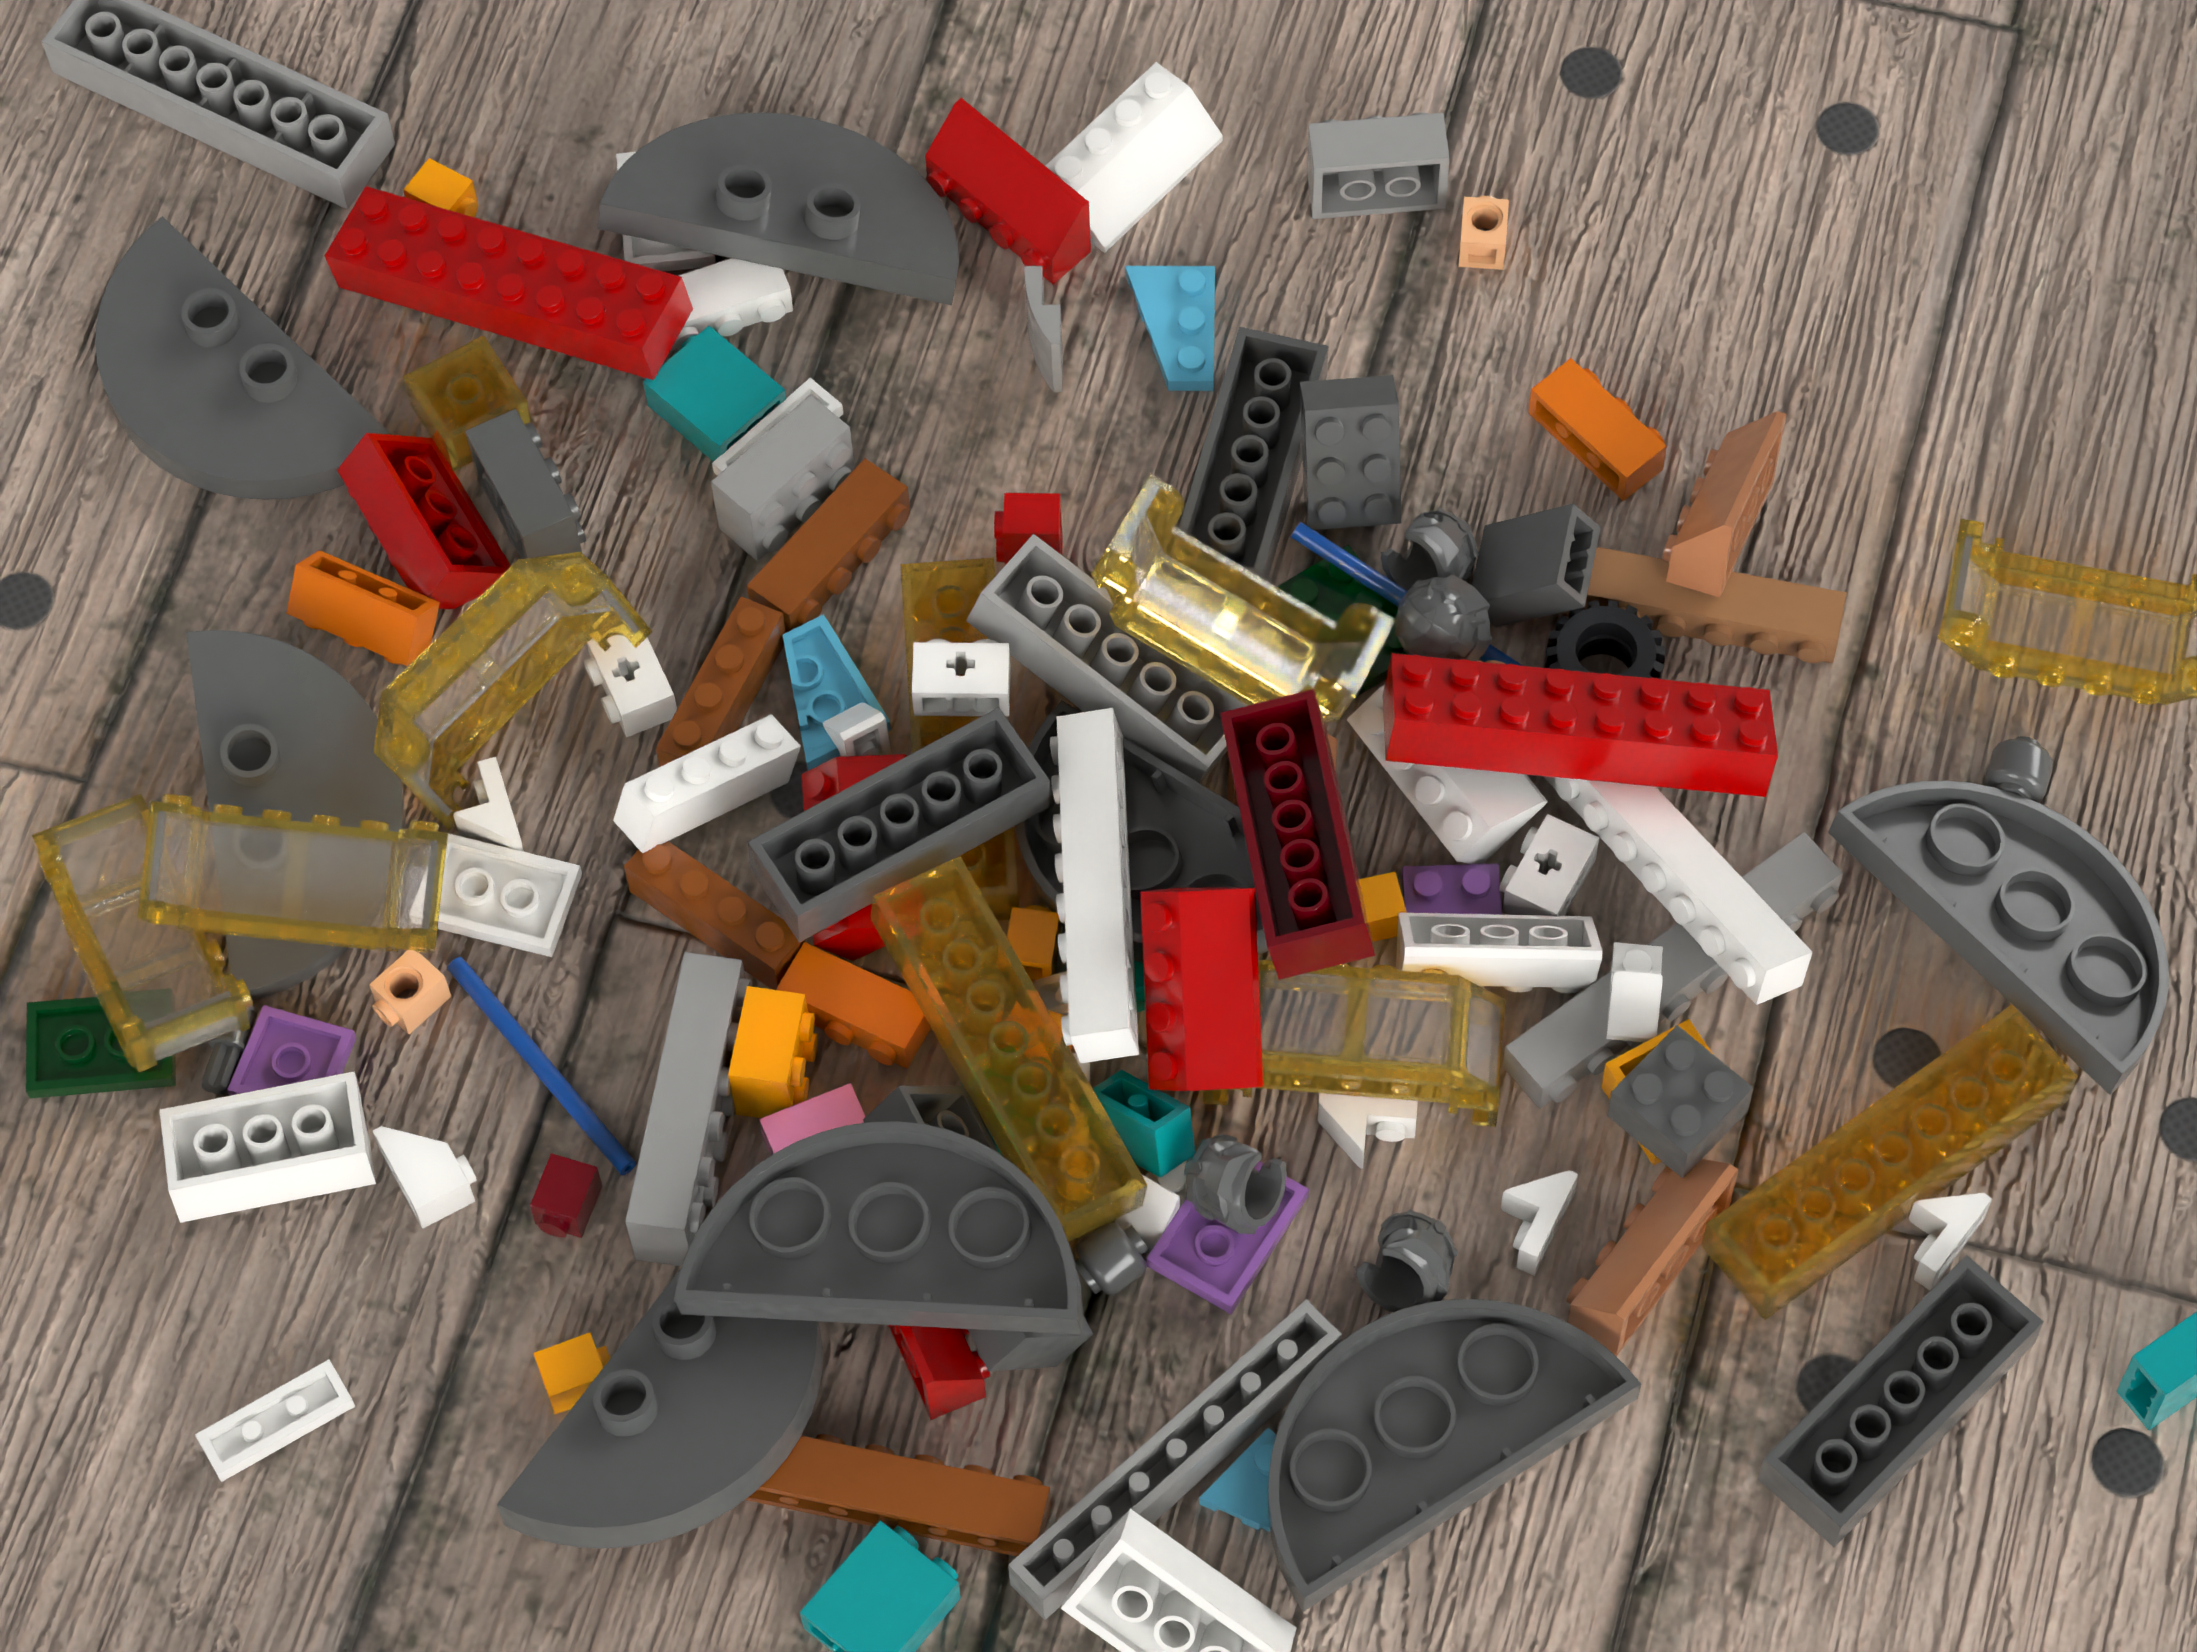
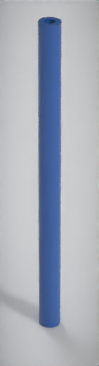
M1300 522L1291 536L1292 539L1398 607L1399 602L1407 593L1406 589L1304 523ZM1491 644L1479 659L1482 662L1495 660L1505 664L1523 666Z
M457 957L451 961L447 970L621 1175H626L636 1166L635 1160L463 957Z

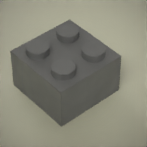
M1676 1025L1611 1091L1607 1116L1681 1178H1684L1748 1112L1754 1087Z

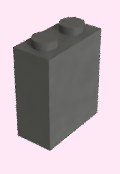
M1574 504L1485 525L1472 586L1490 604L1487 612L1490 623L1494 627H1501L1585 607L1601 527Z

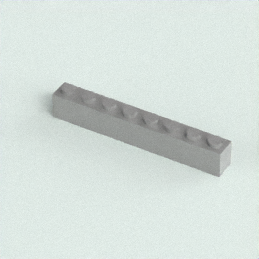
M1804 832L1746 873L1742 878L1790 929L1796 932L1801 926L1803 918L1814 910L1817 914H1820L1835 903L1839 897L1838 889L1842 872ZM1678 923L1648 944L1663 947L1661 968L1663 980L1658 1023L1665 1018L1669 1021L1678 1018L1688 1009L1691 999L1703 991L1706 994L1712 993L1728 978V974L1712 957L1703 951L1701 945ZM1611 971L1505 1046L1503 1068L1539 1109L1552 1100L1559 1103L1566 1099L1577 1088V1082L1589 1073L1593 1075L1602 1073L1605 1063L1616 1058L1615 1054L1629 1045L1631 1048H1635L1643 1043L1606 1039Z
M1306 1299L1009 1563L1010 1585L1046 1620L1062 1606V1603L1100 1543L1130 1508L1153 1524L1293 1398L1300 1384L1315 1365L1341 1342L1342 1333Z

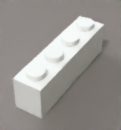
M731 258L679 275L684 281L693 310L670 351L679 350L687 338L692 335H698L707 326L712 327L721 336H731L738 333L743 327L761 321L774 322L782 318L785 313L793 311L791 290L783 269Z
M772 714L625 783L613 821L642 853L649 851L658 844H663L787 784L801 745Z

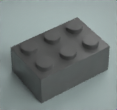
M1393 375L1300 382L1303 488L1308 527L1313 530L1401 524L1399 401Z
M514 409L466 430L465 433L477 479L533 584L584 562L580 544L586 541V537L578 521L581 518L579 508L570 492L563 494L559 486L562 480L552 458L544 459L539 450L543 446L533 423L524 424L519 413Z

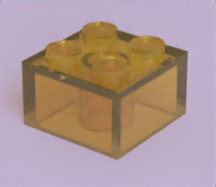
M484 335L403 376L411 407L453 471L473 462L465 433L466 430L514 409L517 410L524 424L532 422L527 400Z

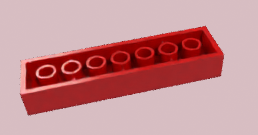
M365 186L324 255L339 288L651 380L655 379L693 310L684 281L680 276Z
M1392 653L1382 695L1385 761L1766 797L1778 758L1770 690Z

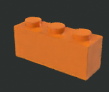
M1570 358L1531 388L1528 413L1622 501L1626 500L1663 470L1667 446L1662 436L1654 428L1646 427L1633 415L1631 408L1623 399L1619 397L1614 398L1604 389L1598 377L1590 369H1583Z
M319 550L295 565L286 614L302 620L303 624L309 628L325 630L339 636L348 645L364 647L378 653L392 664L408 666L430 651L440 602Z
M806 942L801 946L776 990L805 994L808 1012L815 1014L814 1026L823 1029L829 1038L839 1044L850 1045V1043L866 1049L873 1059L885 1065L896 1063L908 1069L935 1022L933 1001Z

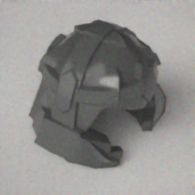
M1440 508L1437 511L1423 512L1413 520V523L1405 532V538L1410 540L1411 545L1404 558L1400 553L1394 552V550L1389 548L1387 551L1381 552V561L1387 578L1408 591L1417 579L1447 578L1453 574L1466 581L1473 572L1476 557L1479 556V552L1477 551L1476 542L1469 524L1451 512Z
M1453 574L1447 578L1417 579L1398 604V613L1395 620L1396 631L1394 634L1397 635L1403 651L1407 655L1478 661L1493 640L1490 634V620L1487 613L1490 604L1474 586Z
M1219 1134L1212 1138H1205L1198 1150L1187 1160L1185 1165L1186 1199L1192 1203L1194 1209L1204 1218L1216 1219L1239 1234H1255L1259 1226H1264L1276 1214L1284 1196L1287 1176L1285 1162L1281 1160V1157H1272L1271 1160H1267L1258 1172L1254 1168L1262 1160L1261 1153L1258 1150L1237 1142V1138L1230 1135Z
M1411 1209L1407 1212L1392 1214L1381 1224V1230L1378 1235L1380 1249L1376 1265L1363 1262L1360 1267L1354 1266L1360 1286L1372 1301L1390 1312H1396L1428 1302L1442 1301L1448 1293L1449 1277L1452 1274L1454 1258L1458 1254L1445 1225L1438 1219L1430 1218Z

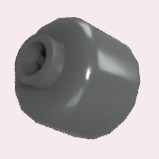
M2020 736L2015 739L2005 740L1998 743L1992 751L1985 775V786L2012 792L2039 803L2045 796L2053 770V759L2047 750L2041 747L2040 743L2033 738Z
M1107 1221L1077 1243L1076 1254L1078 1258L1075 1260V1264L1095 1294L1103 1290L1108 1295H1116L1146 1272L1147 1265L1141 1254L1149 1248L1132 1225L1123 1230L1116 1222Z

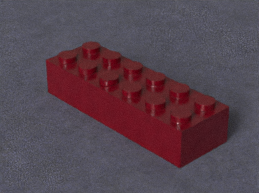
M1311 689L1221 712L1220 715L1267 948L1278 979L1376 956L1326 725L1315 690Z

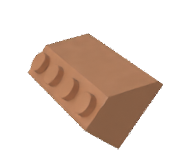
M1777 411L1728 432L1719 450H1710L1704 468V475L1706 477H1697L1690 498L1692 506H1683L1676 529L1679 533L1678 535L1670 534L1663 553V561L1669 562L1666 582L1721 597L1773 485L1786 413Z
M1701 1159L1684 1178H1681L1671 1168L1666 1166L1652 1186L1651 1190L1655 1194L1648 1204L1644 1206L1638 1203L1628 1215L1623 1225L1627 1230L1618 1243L1610 1240L1599 1253L1595 1261V1265L1599 1268L1589 1281L1581 1277L1570 1291L1566 1302L1570 1304L1567 1323L1587 1333L1617 1357L1729 1209L1738 1169L1729 1163Z

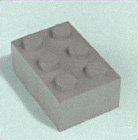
M1418 112L1410 116L1385 118L1382 116H1371L1360 120L1338 121L1330 119L1320 123H1309L1307 179L1312 219L1446 209L1449 150L1443 113L1428 114Z
M809 395L711 481L719 529L757 562L769 551L774 552L778 550L787 540L788 534L802 522L805 523L855 469L850 427L815 397Z

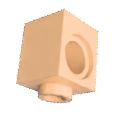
M1464 196L1459 267L1504 269L1509 200L1496 199L1492 196ZM1480 228H1486V229H1489V230H1488V231H1482V230H1479V229H1480Z
M410 947L369 984L375 1000L372 1008L378 1017L389 1027L398 1024L408 1035L451 997L445 976L414 947ZM403 990H417L410 998H397V995Z

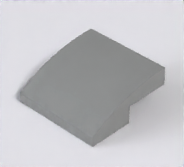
M1024 266L1027 326L1032 353L1040 373L1053 392H1063L1061 305L1044 304L1043 267Z

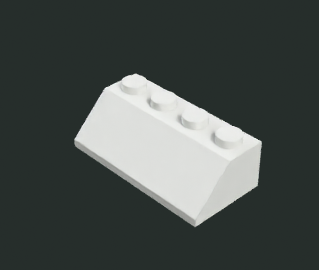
M1155 62L1045 166L1089 201L1091 243L1105 253L1223 141V135L1190 86Z
M1384 686L1380 687L1347 721L1455 860L1469 864H1483L1544 807L1548 801L1526 774L1385 761L1382 698Z
M1398 913L1396 971L1399 984H1407L1411 989L1431 990L1436 985H1455L1456 988L1463 991H1479L1484 986H1504L1508 991L1528 992L1533 987H1552L1553 990L1560 993H1576L1581 988H1588L1596 982L1602 961V948L1592 916Z
M355 1071L160 1109L168 1191L180 1223L376 1184L371 1146Z
M1131 1508L1100 1543L1061 1606L1063 1611L1121 1652H1291L1296 1632L1295 1626Z

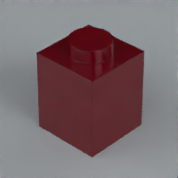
M553 1153L550 1154L530 1203L535 1224L543 1232L560 1238L566 1237L567 1234L582 1238L602 1189L598 1168Z

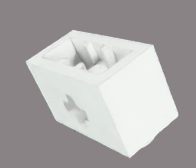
M639 620L587 640L591 658L584 660V664L593 686L602 684L607 696L601 698V701L611 724L619 722L627 738L672 720L677 711L675 696Z
M932 639L926 643L914 642L912 672L914 716H983L998 707L1005 716H1009L1011 672L1009 643H998L990 639H981L974 643H951L944 639Z
M1547 814L1539 829L1532 826L1528 831L1520 853L1525 855L1519 866L1510 865L1502 879L1499 891L1505 893L1502 911L1509 915L1565 916L1596 860L1599 837Z

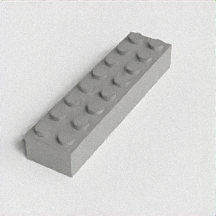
M73 0L42 40L53 73L347 210L395 145L387 113L141 0Z

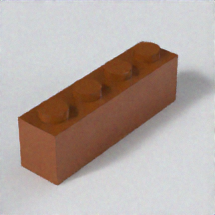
M864 458L748 583L747 592L749 600L782 612L786 633L819 617L822 606L833 594L839 595L845 590L851 580L852 573L863 562L868 563L876 556L885 537L892 530L897 531L906 523L910 515L908 487Z
M744 597L739 598L656 746L660 767L738 730L784 647L782 635L786 631L782 612Z
M669 841L658 844L644 853L638 849L624 865L631 893L725 958L742 960L744 971L770 989L776 990L801 946L806 942V940L798 942L785 920Z

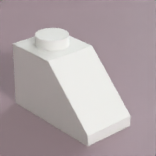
M383 1126L373 1130L379 1150L422 1229L475 1202L470 1184L477 1181L476 1176L466 1157L462 1155L455 1158L448 1143Z

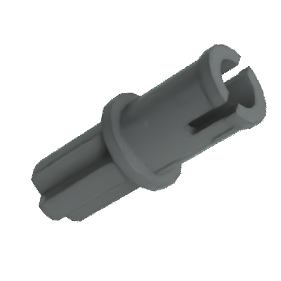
M234 1000V1002H228L221 1027L217 1035L213 1036L209 1042L210 1048L213 1051L201 1084L202 1088L207 1092L216 1095H224L227 1092L238 1060L241 1059L249 1032L258 1014L257 1009L245 1001Z

